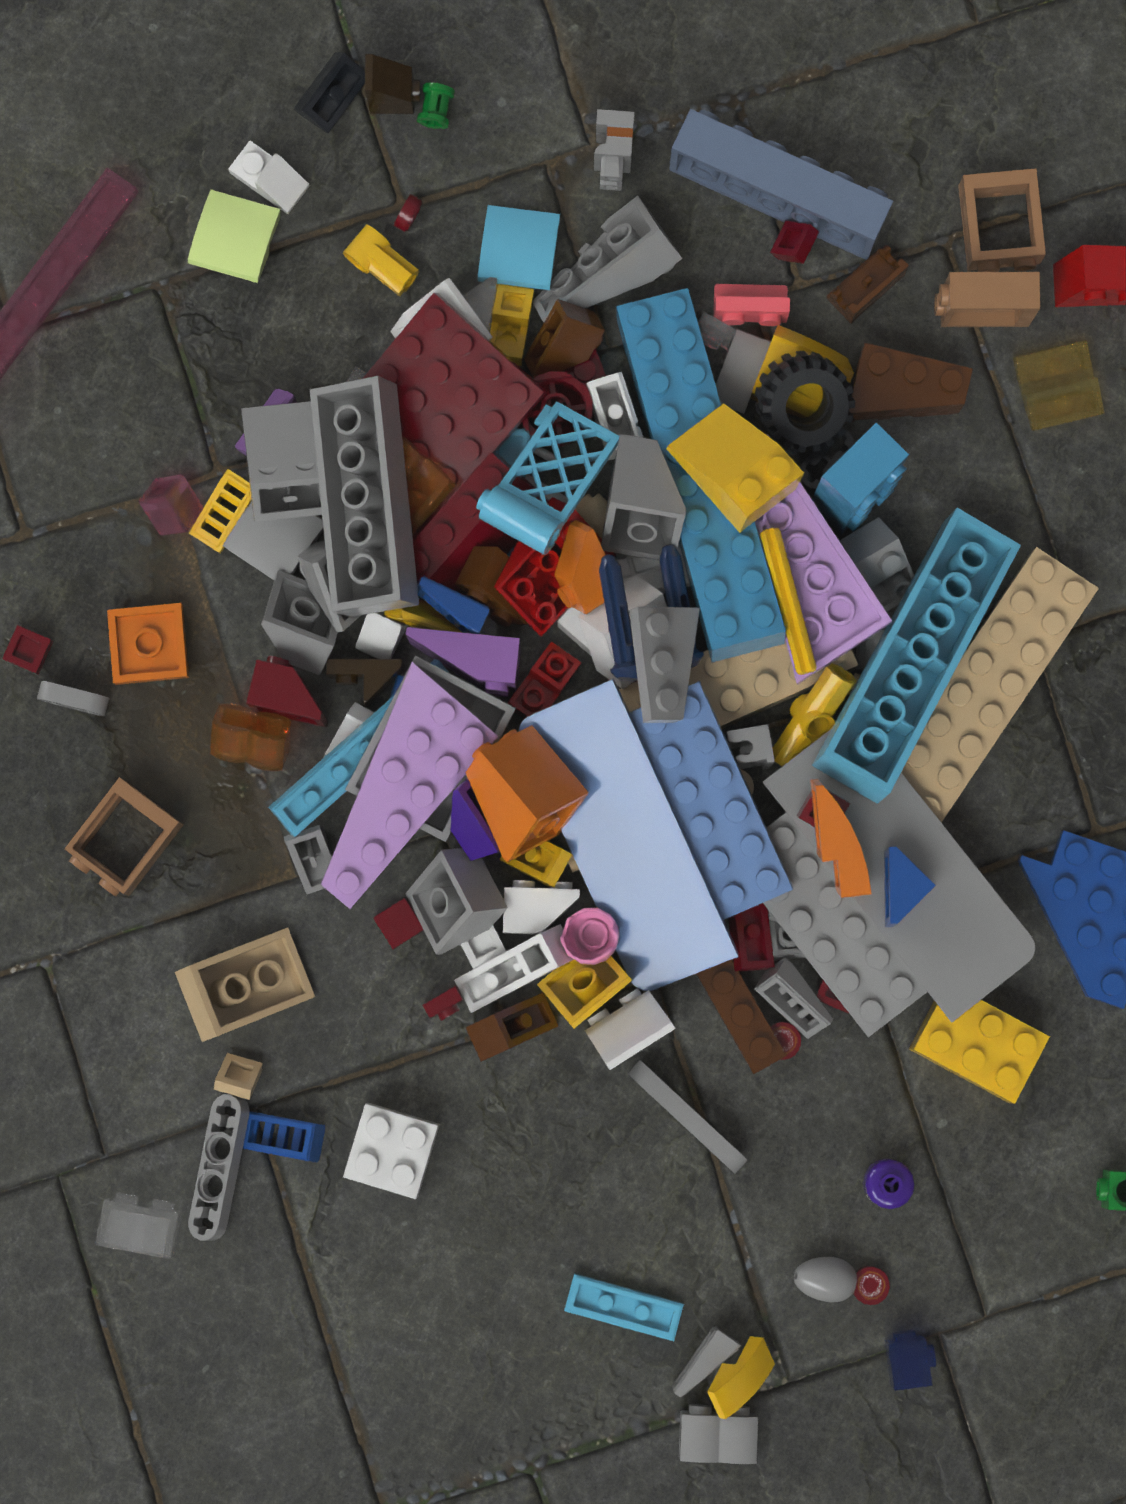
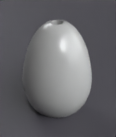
M832 1256L818 1257L807 1260L796 1268L794 1282L797 1288L807 1296L819 1301L832 1303L844 1301L854 1293L857 1275L850 1263L843 1259Z

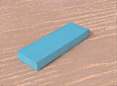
M574 1273L564 1311L674 1341L684 1304Z

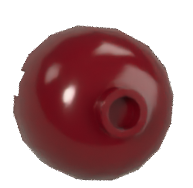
M550 371L533 379L547 393L522 421L524 430L531 437L538 429L534 422L544 406L547 404L553 407L556 401L592 420L593 401L589 390L578 379L573 378L571 374ZM560 416L552 424L555 436L574 432L572 423ZM548 432L543 438L549 437ZM576 441L561 443L557 445L558 447H564L573 444Z

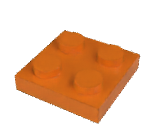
M182 603L107 610L113 684L120 685L189 678Z

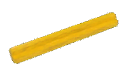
M778 527L769 528L762 531L760 537L786 629L796 672L799 675L814 672L817 667L782 534Z

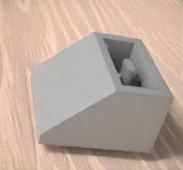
M878 517L841 539L840 543L887 612L900 603L914 574L899 538Z

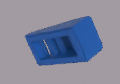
M425 576L417 581L418 595L462 633H480L490 611L489 607Z
M249 1111L243 1149L318 1162L322 1149L325 1125ZM263 1121L265 1126L262 1142L258 1144L256 1139L259 1122ZM275 1124H279L276 1145L274 1147L271 1146ZM290 1127H295L291 1150L286 1149Z

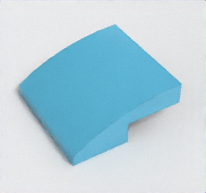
M488 205L477 281L550 290L560 214Z

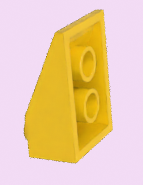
M724 403L666 448L739 533L795 491L804 475L800 467L777 442Z

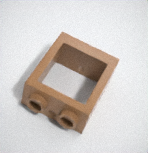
M1037 169L963 175L958 188L967 271L999 272L1000 268L1014 267L1015 271H1028L1036 268V265L1040 264L1046 255ZM1026 194L1031 247L981 251L975 199Z
M950 272L945 283L940 284L939 293L935 294V316H941V327H1029L1040 310V272Z
M119 777L65 847V850L73 855L69 862L79 870L87 874L91 869L102 877L98 884L114 896H117L119 892L130 896L184 824ZM122 799L164 829L126 880H123L84 850Z

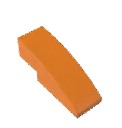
M811 779L817 855L822 862L833 861L837 893L841 898L872 894L865 858L851 823L837 801L819 779Z

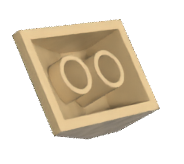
M288 927L175 972L202 1042L315 997Z

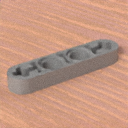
M641 1060L627 1073L734 1174L748 1161Z
M223 1094L217 1097L210 1111L188 1221L190 1233L200 1241H215L221 1238L228 1224L249 1119L247 1101L244 1098L231 1094ZM231 1106V1108L236 1109L235 1116L225 1114V1108ZM220 1127L233 1128V1133L220 1132ZM222 1138H225L230 1144V1152L225 1159H220L215 1152L216 1144ZM215 1175L223 1183L222 1191L216 1197L212 1196L208 1190L209 1180ZM205 1202L218 1203V1208L205 1207ZM203 1218H208L209 1221L213 1222L212 1229H207L206 1226L202 1225Z

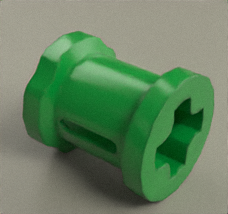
M430 82L423 84L422 92L425 94L422 113L417 115V122L433 129L448 128L449 120L446 116L449 101L454 98L455 90L439 83Z

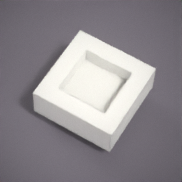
M494 926L461 944L473 969L506 952Z

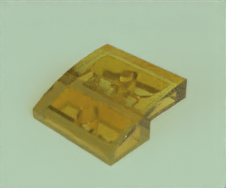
M1082 340L1013 357L1017 380L1031 430L1034 431L1105 414L1098 378L1094 377L1087 341Z

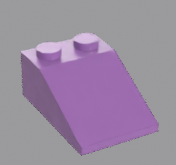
M407 627L406 636L410 645L432 659L439 660L443 666L478 688L485 689L489 695L508 697L509 691L516 692L521 654L520 638Z

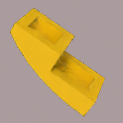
M498 284L490 328L492 339L490 341L514 363L522 366L534 289Z
M750 1336L736 1364H721L707 1391L719 1418L727 1419L746 1404L772 1371L775 1362L763 1337Z

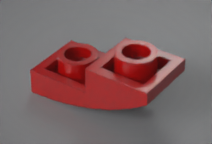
M551 641L507 704L516 708L514 713L523 719L552 706L582 662Z

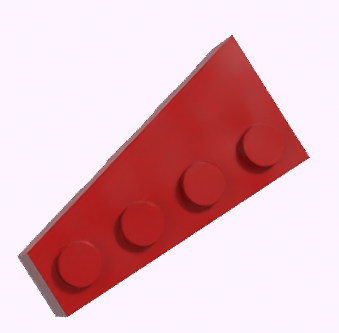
M1082 245L1054 263L1055 307L1126 305V246Z

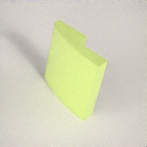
M210 190L196 228L188 256V263L258 283L269 256V245L280 220V209Z

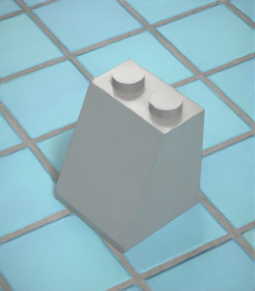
M620 434L610 481L601 546L604 551L659 560L663 546L671 544L676 549L678 548L686 515V507L658 441Z

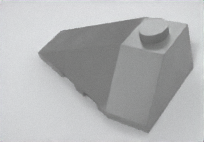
M636 196L610 216L601 226L604 233L591 246L585 243L578 251L581 256L571 269H562L552 279L550 290H542L532 301L543 322H545L557 299L587 308L654 281L660 275L669 272L677 262L683 259L639 196Z

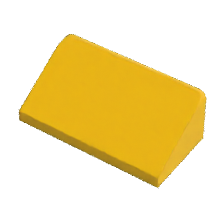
M419 599L418 606L384 611L386 618L415 628L461 632L429 603Z

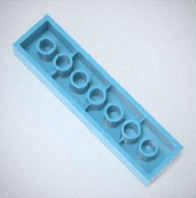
M956 508L941 525L891 618L893 623L886 627L813 762V767L876 804L891 793L1021 546L1020 544L959 508Z

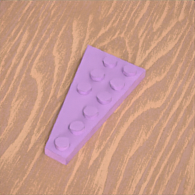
M800 482L795 491L755 521L763 552L764 548L760 533L766 529L776 527L781 531L813 651L816 670L808 674L799 675L795 669L787 635L785 636L797 685L893 623Z
M411 662L321 882L325 889L349 909H351L466 775L465 772L474 760L472 755L475 750L486 742L492 744L498 738L497 734L413 662Z

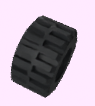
M796 351V357H792L789 353L782 355L783 362L777 364L773 361L768 365L772 371L768 375L762 373L759 378L762 387H756L755 396L758 398V402L755 403V407L760 415V421L776 441L779 440L788 449L793 446L796 451L805 452L806 447H809L815 452L821 450L820 444L823 442L828 447L835 443L832 437L837 433L842 437L847 431L843 424L845 422L851 423L853 415L849 411L850 408H855V399L851 396V393L854 392L851 384L833 362L828 358L824 359L818 353L812 352L811 355H808L805 351ZM809 383L821 385L823 399L815 413L803 419H793L787 416L786 403L790 394L796 388Z

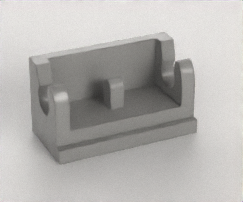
M768 724L726 732L725 737L730 748L736 750L741 747L739 750L741 755L735 758L740 769L762 766V770L770 769L775 761Z

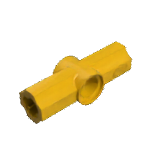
M830 663L811 691L794 700L790 707L792 719L772 748L776 763L784 766L832 729L835 724L834 714L856 683V679L851 673L839 665Z

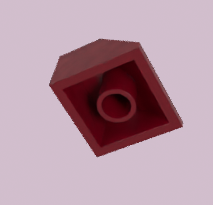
M268 656L267 661L256 660L246 701L250 708L255 712L327 728L328 719L301 676L293 668V665L289 664V660L275 656Z

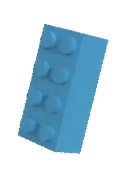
M875 423L821 477L812 501L824 519L840 535L848 528L854 532L869 517L868 514L872 511V507L875 504L880 506L894 492V488L899 484L898 481L907 470L903 464L909 454L882 427Z

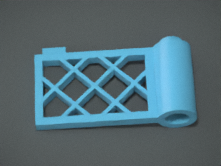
M557 401L553 407L547 404L544 406L535 419L534 424L538 426V429L500 484L492 490L486 489L476 505V509L480 510L479 519L543 555H546L554 546L562 527L618 446L620 437ZM560 416L572 423L574 432L555 436L552 424ZM548 432L549 437L543 438ZM598 437L607 442V445L603 451L587 454L583 439ZM577 440L581 455L561 459L557 444ZM552 446L555 460L536 464L533 456L535 449ZM529 460L530 465L524 466L526 462ZM595 461V463L591 467L590 462ZM584 463L587 473L584 479L568 482L564 467ZM558 468L562 483L542 487L538 472ZM532 474L536 488L522 491L511 484L517 476ZM576 489V491H575L574 494L572 495V494H571V490ZM565 491L568 503L561 512L547 505L545 495Z

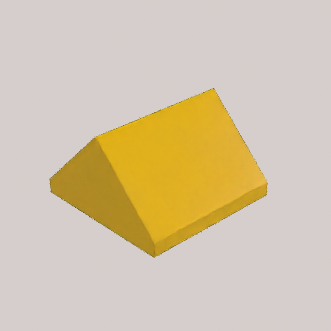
M610 956L606 961L596 965L581 964L576 960H572L553 970L537 985L573 1029H575L629 984L632 979L614 958Z

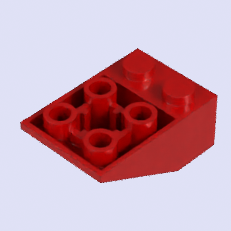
M554 497L547 502V505L560 512L567 504ZM576 510L573 511L564 524L557 541L546 555L518 541L494 585V588L541 637L568 608L558 595L557 590L561 587L555 577V571L569 525L577 520L590 526ZM596 533V536L601 544L602 539ZM604 551L605 555L616 556L613 552Z

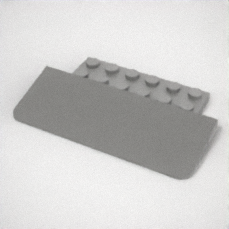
M830 729L763 781V784L786 811L785 814L769 825L767 830L794 887L793 890L763 902V904L868 1038L927 992L948 1019L954 1022L1025 966L1034 956L1035 942L902 773L898 777L891 793L876 804L812 766L831 731ZM811 779H819L826 789L849 801L850 805L845 815L851 823L861 845L868 869L872 894L841 898L837 893L833 861H821L817 855L815 827L797 817L800 808L811 792ZM888 847H897L936 885L894 927H885L884 851Z

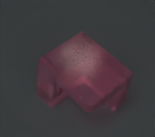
M183 474L156 478L138 501L160 535L188 532L203 510V505Z

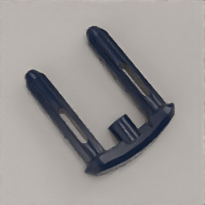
M667 544L663 546L659 558L667 607L690 608L681 555L674 545ZM607 554L601 558L599 575L615 665L610 669V672L620 680L638 681L630 616L621 565L615 556ZM696 640L691 669L697 666L704 656V652L697 649Z

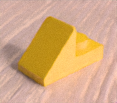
M547 841L509 862H506L502 856L500 860L546 886L555 887L572 854Z

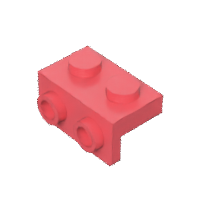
M715 285L713 321L722 322L725 325L759 322L762 326H778L781 323H787L790 313V298L788 297L787 286Z

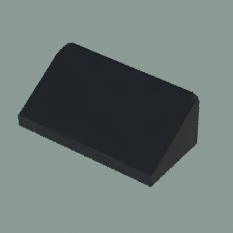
M335 52L296 104L294 110L325 133H329L364 86L365 70L345 52Z

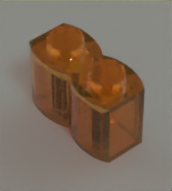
M219 704L212 721L210 754L227 762H247L249 765L261 770L282 771L289 754L292 721L275 713H255L241 705Z

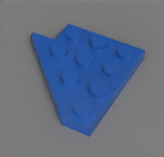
M1063 830L1060 833L1050 865L1023 855L1019 856L1018 863L1085 996L1124 1009L1126 1004V852Z

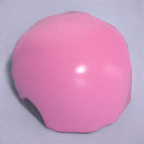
M582 908L567 918L560 937L561 944L569 957L581 964L596 965L606 961L613 955L619 941V927L611 914L602 909Z

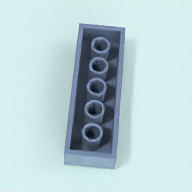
M692 109L689 110L671 149L670 171L784 223L785 221L811 224L819 231L817 238L865 260L869 258L893 203V200L888 199V195L884 191L872 186L866 189L853 183L854 179L843 172L834 171V173L824 170L820 168V164L810 157L800 156L798 158L786 152L787 149L777 142L768 140L765 143L753 137L751 131L742 126L734 125L730 127L719 122L720 119L709 111L700 110L697 112Z

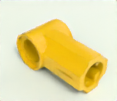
M366 224L343 251V255L365 274L370 272L398 296H401L414 283L419 270L392 249L389 241L381 233Z

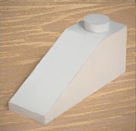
M561 924L528 939L456 978L454 981L470 1012H475L574 960L567 955L561 944L560 937L563 932Z

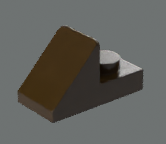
M327 659V675L329 678H335V684L356 685L358 684V679H364V705L366 708L396 680L397 675L404 671V664L401 659Z

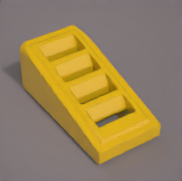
M227 469L189 534L221 554L225 548L223 547L224 542L252 501L250 483ZM231 486L245 494L242 500L228 492ZM223 498L237 507L234 513L220 504ZM214 511L230 520L227 526L211 517ZM206 523L222 533L219 539L203 529Z

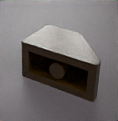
M365 54V94L370 114H413L414 102H420L421 86L420 79H414L411 66L374 54Z

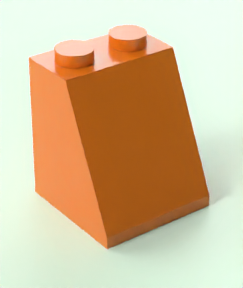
M533 725L519 732L513 729L494 744L486 742L473 753L472 757L474 760L465 772L499 851L506 862L558 836L561 829L568 823L589 793Z

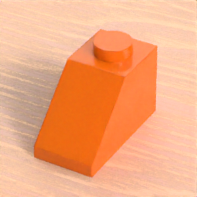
M577 520L569 525L555 571V577L561 587L557 591L562 602L568 608L573 607L584 614H588L604 603L599 566L601 558L605 556V553L594 529Z

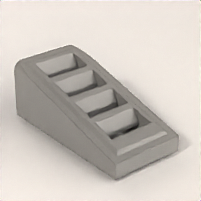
M786 957L774 964V968L768 969L763 973L754 990L807 1039L831 1024L833 1021L831 1015L795 966ZM808 1014H811L814 1017L810 1021H808L805 1017Z
M716 1325L715 1327L713 1326L672 1385L674 1393L680 1398L687 1394L736 1353L741 1344Z

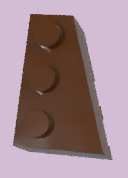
M864 343L852 385L854 392L851 393V396L855 399V408L849 409L853 415L852 422L867 419L886 420L892 417L904 416L923 417L959 414L966 401L973 368Z

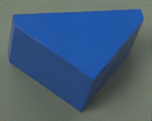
M888 847L884 851L885 927L897 925L936 886L897 847Z

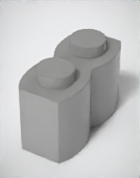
M689 1404V1410L680 1411L678 1456L680 1461L757 1464L758 1416L756 1413H750V1407L742 1406L727 1419L719 1418L717 1412L712 1411V1406L707 1404Z

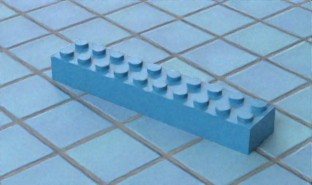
M686 288L616 306L617 324L649 439L658 441L686 507L679 547L696 608H700L699 619L711 662L785 644L786 629L755 522L739 533L666 449L670 443L721 406L689 290Z

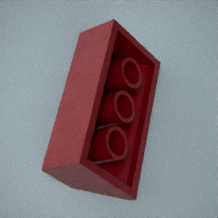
M490 452L413 540L417 581L425 576L466 596V593L457 587L455 583L473 547H498L508 554L517 544L518 540L479 519L480 510L476 509L477 502L486 489L492 490L495 486H498L511 468V465L498 453ZM517 476L511 484L522 491L536 488L524 476Z

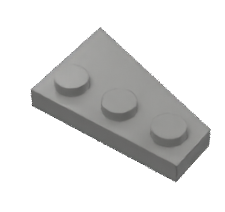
M636 607L629 610L643 723H675L684 718L700 608Z

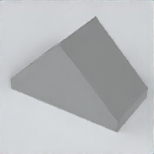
M317 825L302 830L296 837L291 834L284 836L285 844L306 894L325 889L321 882L333 854L324 828Z

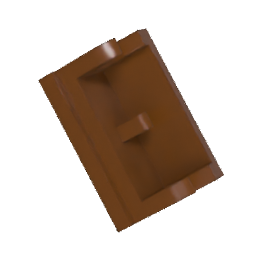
M888 245L879 248L826 296L830 303L850 324L905 276L909 265L902 258L898 261L895 260L890 253L891 247Z

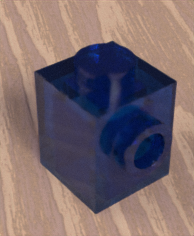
M915 1330L893 1333V1339L884 1340L890 1385L895 1391L933 1386L930 1368L936 1367L933 1344L927 1345L926 1339L922 1335L916 1336Z

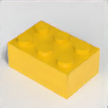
M983 1000L976 1003L954 1022H951L937 1003L933 1001L909 1050L996 1097L1015 1104L1050 1036Z

